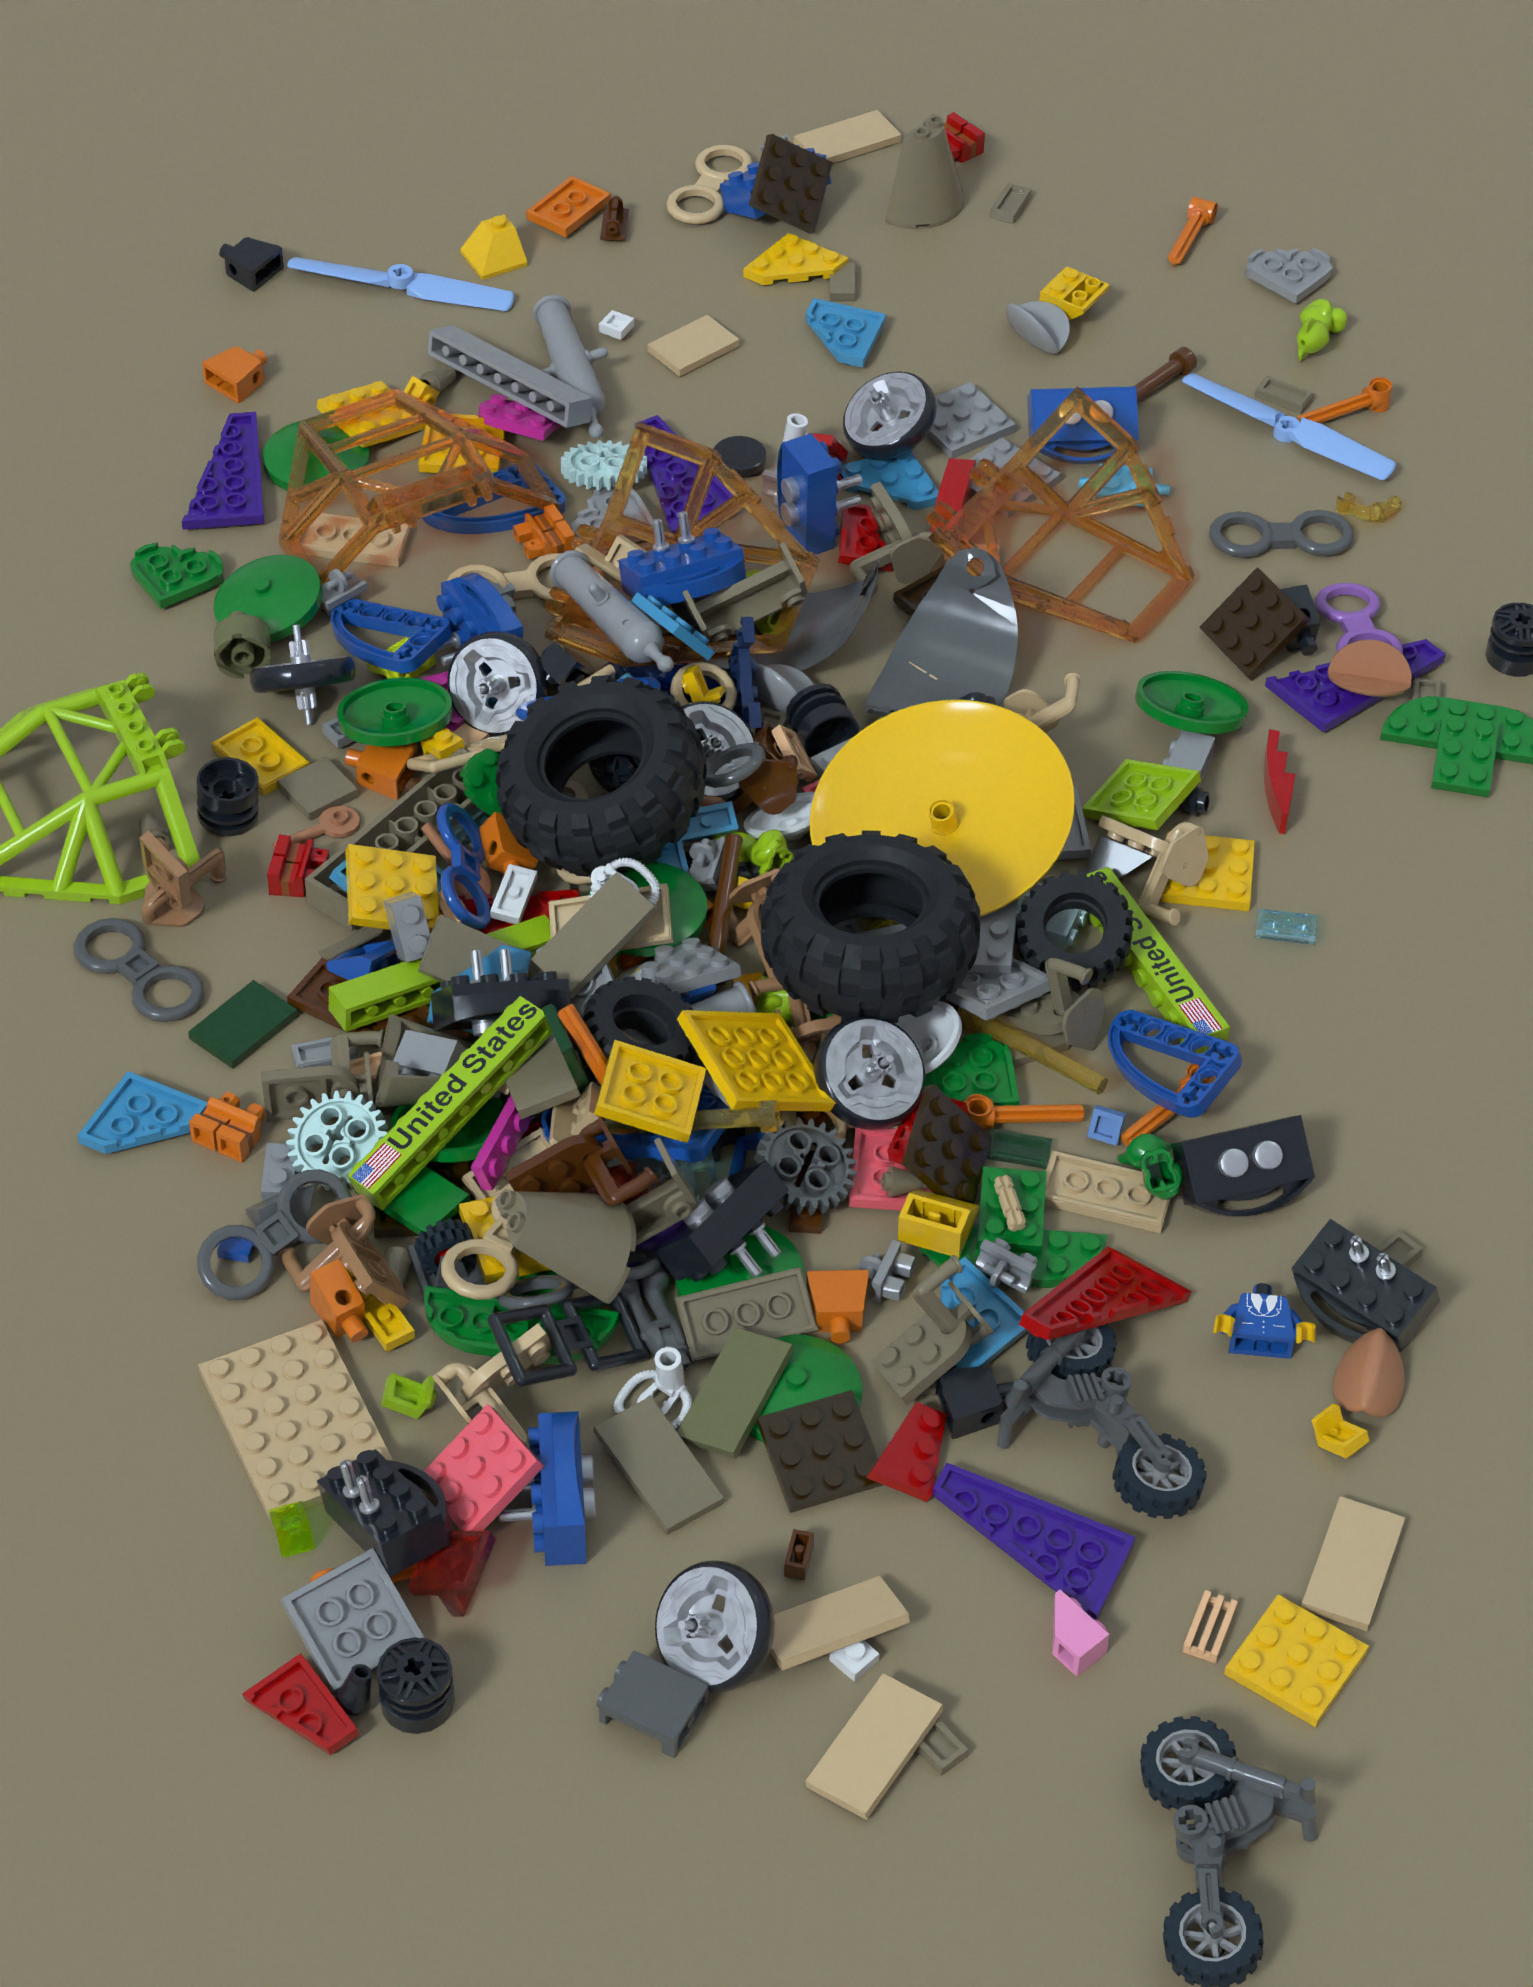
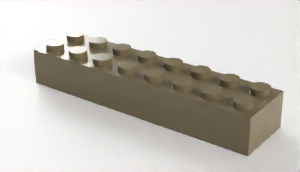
M460 747L450 757L468 753V751ZM463 766L428 774L306 877L307 904L353 930L357 925H349L347 892L329 878L332 871L346 859L345 850L348 844L433 855L437 858L440 853L420 828L430 821L440 834L436 817L438 809L444 803L456 804L463 808L473 818L475 823L480 821L487 813L473 804L465 795L466 788L463 784V777L460 778ZM450 817L453 832L457 839H459L466 833V830L456 819Z

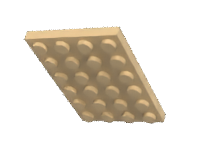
M323 1320L198 1364L203 1382L270 1523L323 1503L317 1480L326 1476L331 1468L340 1466L341 1461L348 1459L352 1462L356 1460L359 1453L374 1449L386 1460L393 1461Z

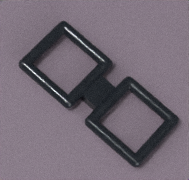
M620 1292L610 1304L601 1301L593 1295L564 1300L561 1308L566 1319L555 1321L549 1306L546 1304L492 1313L487 1319L514 1382L520 1387L574 1376L577 1373V1366L571 1354L582 1352L591 1371H600L643 1362L649 1357L647 1348L640 1337V1333ZM612 1304L614 1311L619 1312V1322L632 1350L598 1357L578 1311ZM540 1318L561 1365L525 1372L504 1325Z

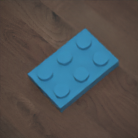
M637 592L632 598L631 602L706 660L709 661L715 653L714 650L706 645L709 639L667 607L663 606L662 603L651 595L646 599Z

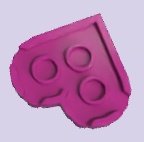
M500 394L491 395V400H486L479 406L478 418L483 417L484 424L542 441L561 426L517 401L506 400V396Z

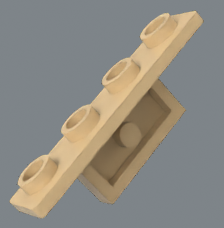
M623 535L616 537L607 556L588 544L580 545L575 549L586 556L590 566L598 567L603 571L605 577L613 581L618 580L619 582H621L618 560L627 558V553L632 550L647 552ZM671 604L663 605V606L667 607L668 609H669V608H672V607H671Z
M591 1082L579 1097L553 1107L549 1137L551 1145L565 1138L579 1135L584 1127L600 1118V1116L594 1115L601 1089L600 1086Z

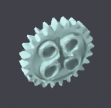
M598 440L597 444L588 441L586 446L577 444L578 448L570 447V452H564V456H561V474H563L564 479H569V483L576 482L577 487L586 485V489L596 487V490H600L602 487H606L607 490H611V487L621 489V485L630 487L631 482L639 483V479H644V474H647V456L644 455V451H639V447L631 448V444L623 446L622 441L616 444H612L611 440L607 441V443H602L601 440Z
M337 1090L334 1092L333 1099L329 1100L327 1095L323 1093L321 1103L318 1104L314 1099H311L312 1108L310 1110L304 1107L300 1108L304 1115L303 1118L293 1117L292 1120L297 1128L288 1129L289 1135L294 1138L286 1141V1145L292 1150L288 1153V1157L291 1161H295L292 1165L296 1172L322 1169L335 1174L354 1189L347 1175L353 1166L374 1148L376 1142L387 1134L384 1131L389 1127L386 1121L382 1120L384 1116L380 1109L375 1110L376 1106L373 1101L366 1103L363 1095L360 1094L354 1100L351 1091H348L345 1097L341 1098ZM333 1117L339 1118L335 1124L326 1125L329 1119ZM358 1130H366L363 1136L353 1137ZM323 1144L319 1151L311 1152L315 1145ZM350 1156V1160L343 1165L338 1164L341 1158ZM320 1183L312 1184H315L314 1187L316 1188ZM323 1185L324 1189L326 1191H329L330 1188L326 1185Z

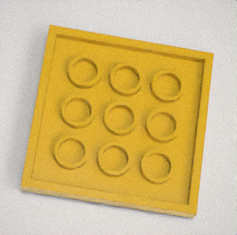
M682 1010L677 1020L685 1035L692 1043L731 1110L830 1112L836 1104L824 1091L819 1089L812 1063L780 1013Z

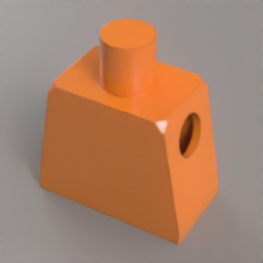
M232 347L202 362L204 383L239 404L263 383V365L267 363V357L260 349L250 354L240 347Z
M417 743L400 746L366 745L364 751L350 748L345 757V764L356 767L357 783L360 786L398 800L405 785L415 771L408 769L406 763L408 759L418 757Z
M494 812L479 827L485 861L489 868L502 872L505 875L509 864L531 870L536 867L538 859L531 855L529 849L524 848L517 842L502 814Z
M340 1258L310 1272V1304L321 1320H323L333 1337L338 1338L347 1334L353 1343L365 1338L368 1334V1330L364 1325L365 1303Z
M869 1270L807 1271L806 1287L817 1323V1331L830 1332L831 1341L834 1343H846L850 1340V1332L862 1330L868 1294Z

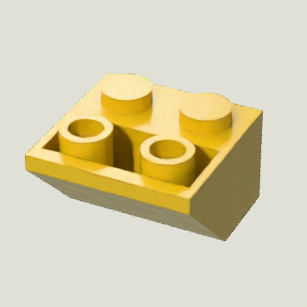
M1066 266L1040 291L1039 301L1049 302L1058 306L1064 311L1070 321L1083 315L1110 288V284Z
M921 1189L914 1190L908 1194L898 1217V1241L950 1256L955 1255L959 1258L978 1214L979 1206Z

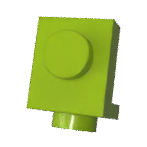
M391 1372L386 1379L381 1406L418 1420L426 1409L430 1410L435 1403L437 1391L433 1390L435 1380L429 1375L421 1384Z

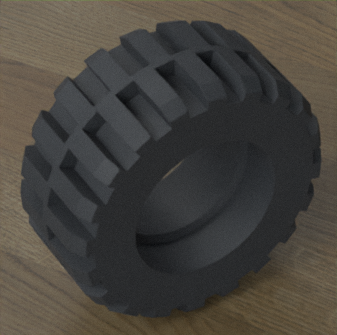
M1069 870L1060 872L1059 878L1054 879L1053 875L1043 878L1042 886L1035 884L1030 889V896L1024 898L1021 904V911L1018 913L1017 943L1019 944L1021 959H1025L1026 964L1046 973L1045 963L1050 958L1068 961L1086 969L1091 968L1093 970L1092 977L1085 984L1088 986V989L1098 987V981L1103 980L1105 983L1113 978L1114 971L1121 970L1125 958L1128 957L1131 949L1133 917L1131 910L1127 908L1128 901L1124 895L1117 894L1118 887L1112 882L1108 885L1104 884V877L1095 874L1093 878L1087 877V871L1078 870V875H1070ZM1081 909L1091 913L1101 922L1103 937L1101 942L1091 950L1082 953H1069L1058 949L1049 941L1046 935L1047 923L1055 914L1063 910ZM1067 976L1069 986H1072L1071 990L1080 991L1081 986H1083L1080 981Z
M625 977L623 981L618 978L601 985L595 990L594 994L590 995L581 1018L607 1060H609L614 1040H618L692 1064L696 1050L685 1035L677 1018L682 1010H693L688 1002L684 1003L682 1001L683 997L677 991L672 992L668 990V986L661 982L659 985L652 983V979L642 978L641 980H636L635 977ZM626 1028L640 1031L653 1039L657 1045L635 1042L626 1037L619 1029ZM575 1044L582 1064L588 1066L587 1071L594 1078L595 1075Z

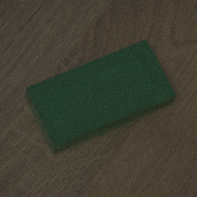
M990 1128L989 1135L992 1137L986 1159L1047 1169L1052 1146L1051 1138Z

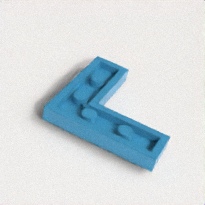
M732 801L699 807L696 817L690 818L686 834L677 844L668 842L663 846L662 856L656 859L655 862L669 864L689 873L682 843L737 832L739 828Z

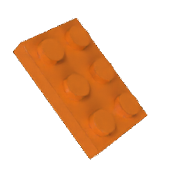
M570 176L526 211V219L563 237H567L609 203L611 193L574 176Z

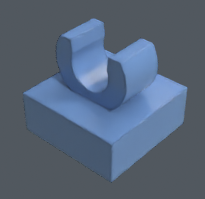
M1096 1105L1093 1110L1087 1137L1117 1146L1120 1142L1126 1113Z

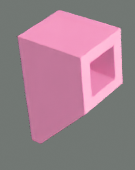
M1060 1589L1055 1593L1053 1606L1052 1654L1075 1676H1079L1107 1653L1110 1634L1099 1620L1092 1619L1083 1610L1081 1604L1075 1598H1069Z

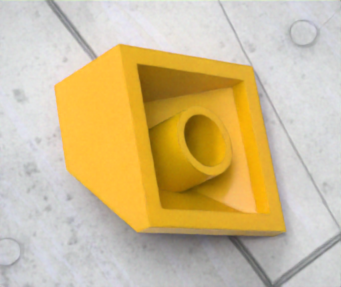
M505 214L481 221L460 248L462 256L482 280L528 266L516 228Z

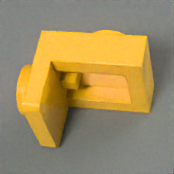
M412 376L401 398L410 404L412 408L427 415L435 405L436 398L440 392L417 377Z
M698 664L688 667L682 675V687L687 695L690 694L693 702L708 701L719 703L721 701L720 698L726 691L724 685L708 690Z
M446 727L436 732L433 736L421 741L423 755L432 754L439 760L450 757L460 747L465 749L463 739Z
M1331 1404L1312 1419L1318 1447L1345 1459L1355 1454L1357 1450L1369 1442L1367 1430L1343 1420L1339 1405Z

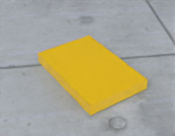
M258 717L211 743L212 750L221 758L240 759L249 763L256 770L259 777V792L263 796L278 788L277 780L310 764L309 761Z

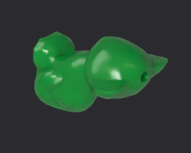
M1140 1134L1132 1139L1125 1152L1117 1155V1160L1120 1163L1142 1170L1144 1187L1154 1197H1158L1161 1200H1169L1178 1193L1182 1185V1169L1179 1163L1174 1161L1170 1155L1172 1150L1171 1142H1165L1154 1134Z

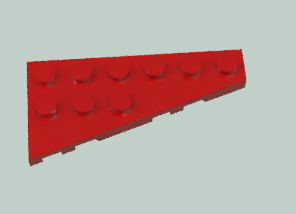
M1107 1246L1026 1310L1021 1316L1019 1325L1029 1330L1036 1337L1050 1340L1188 1302L1192 1291Z

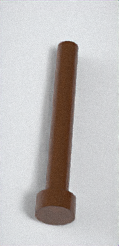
M1180 347L1170 354L1168 363L1134 385L1137 389V402L1176 375L1185 376L1197 367V359L1194 353L1187 347Z
M727 834L725 836L708 941L709 947H713L723 955H725L733 905L729 900V894L736 887L743 843L742 836L738 834ZM726 981L717 983L716 986L722 985L726 983Z

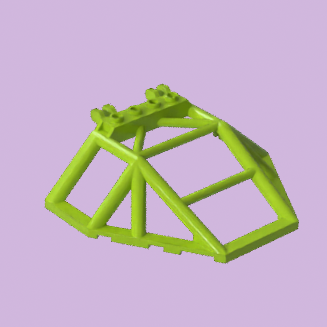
M145 672L129 675L126 680L100 685L25 708L0 729L1 758L44 722H47L83 791L25 829L0 780V806L15 836L0 845V866L71 820L54 880L0 876V892H4V896L25 898L26 894L43 895L44 899L78 902L105 899L109 900V904L118 905L144 897L146 885L150 880L145 874L123 881L98 805L154 787L178 857L187 864L188 868L200 860L167 763L168 759L182 754L186 750V745L184 741L179 740L180 734L175 727L162 729L156 735H154L138 705L152 699L156 692L153 685L148 684L149 677ZM100 705L107 719L77 711ZM59 719L116 735L119 745L93 784ZM127 756L136 775L107 784L124 757ZM86 833L93 848L104 884L72 881Z

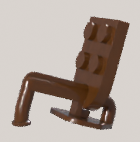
M765 720L761 722L762 728L755 730V740L753 741V743L763 747L766 752L765 759L757 771L738 782L743 791L732 800L735 816L753 801L765 813L776 815L793 804L797 797V786L800 782V778L797 775L798 759L794 755L783 757L771 732L773 728Z
M602 1117L584 1127L579 1135L559 1141L504 1173L514 1191L581 1193L595 1185L604 1203L608 1206L619 1205L645 1190L651 1184L658 1183L659 1181L656 1174L650 1168L645 1167L644 1172L619 1188L617 1187L607 1169L608 1162L619 1157L629 1176L633 1174V1171ZM605 1133L608 1139L602 1142L601 1145L595 1137Z

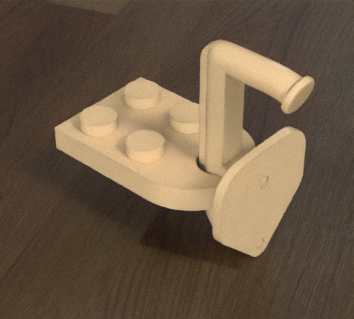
M1077 673L1067 674L1064 678V684L1066 685L1064 698L1051 705L1036 692L1022 689L1006 697L1003 702V708L1025 717L1047 733L1057 727L1060 718L1075 709L1081 678Z
M1102 815L1098 826L1108 830L1106 836L1122 843L1124 838H1126L1124 844L1141 851L1146 846L1145 853L1157 857L1140 896L1138 906L1145 915L1161 922L1170 923L1172 926L1178 925L1180 922L1179 910L1176 908L1168 910L1158 906L1168 879L1188 887L1194 886L1200 880L1209 858L1204 828L1192 822H1182L1174 827L1163 841Z
M539 1323L512 1343L524 1370L532 1364L538 1366L551 1355L549 1351L553 1349L547 1334ZM501 1352L478 1370L466 1364L451 1363L432 1376L467 1424L472 1421L468 1413L479 1405L484 1408L489 1404L527 1445L528 1436L495 1393L505 1385L509 1387L515 1384ZM458 1376L464 1385L461 1389L462 1393L454 1397L445 1385Z

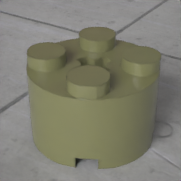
M234 611L229 617L220 621L214 630V657L219 670L233 678H244V674H250L253 668L269 666L271 663L270 626L258 617L247 615L242 611Z

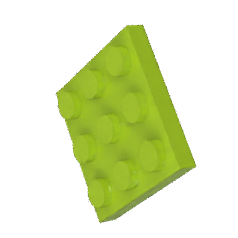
M1125 759L1082 807L1084 818L1100 821L1103 815L1125 825L1158 830L1201 781L1200 772L1198 770Z

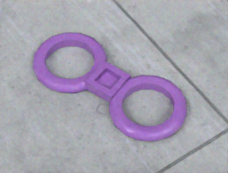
M1338 583L1329 585L1319 591L1315 597L1316 610L1322 617L1332 622L1341 623V628L1344 632V635L1341 636L1336 644L1337 652L1352 642L1372 639L1388 643L1403 654L1402 643L1399 639L1387 631L1375 629L1371 618L1376 616L1381 607L1380 599L1373 590L1359 584ZM1339 595H1352L1364 599L1368 606L1359 611L1344 612L1330 607L1327 601Z

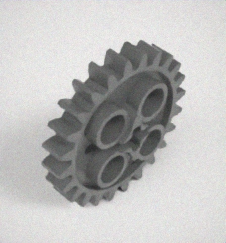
M797 1117L794 1125L788 1119H785L782 1126L775 1123L771 1131L767 1130L756 1148L757 1152L753 1160L757 1164L766 1160L789 1189L780 1199L785 1201V1210H788L791 1205H795L797 1214H800L803 1208H807L809 1214L813 1215L818 1207L824 1214L829 1206L835 1209L840 1201L844 1202L848 1192L851 1191L854 1185L853 1180L857 1172L852 1169L856 1164V1160L849 1159L853 1150L852 1148L843 1149L842 1146L846 1139L836 1140L834 1136L837 1130L833 1129L829 1133L826 1132V1123L824 1122L817 1128L814 1127L812 1118H810L807 1125H803L800 1117ZM811 1145H815L816 1150L800 1186L795 1187L794 1183L803 1166L804 1159ZM781 1169L786 1170L789 1174L784 1173ZM810 1183L816 1184L819 1188L814 1187Z

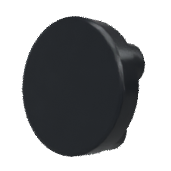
M732 436L716 444L713 450V463L722 472V477L726 480H734L737 477L750 475L759 476L764 471L766 450L763 444L754 438Z

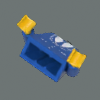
M1266 1283L1256 1284L1253 1287V1293L1241 1294L1239 1303L1231 1304L1223 1314L1216 1315L1212 1331L1214 1334L1220 1332L1228 1334L1227 1337H1231L1228 1353L1291 1359L1295 1338L1296 1343L1306 1340L1312 1343L1316 1342V1325L1311 1322H1303L1295 1310L1289 1308L1288 1299L1284 1296L1272 1295V1287Z

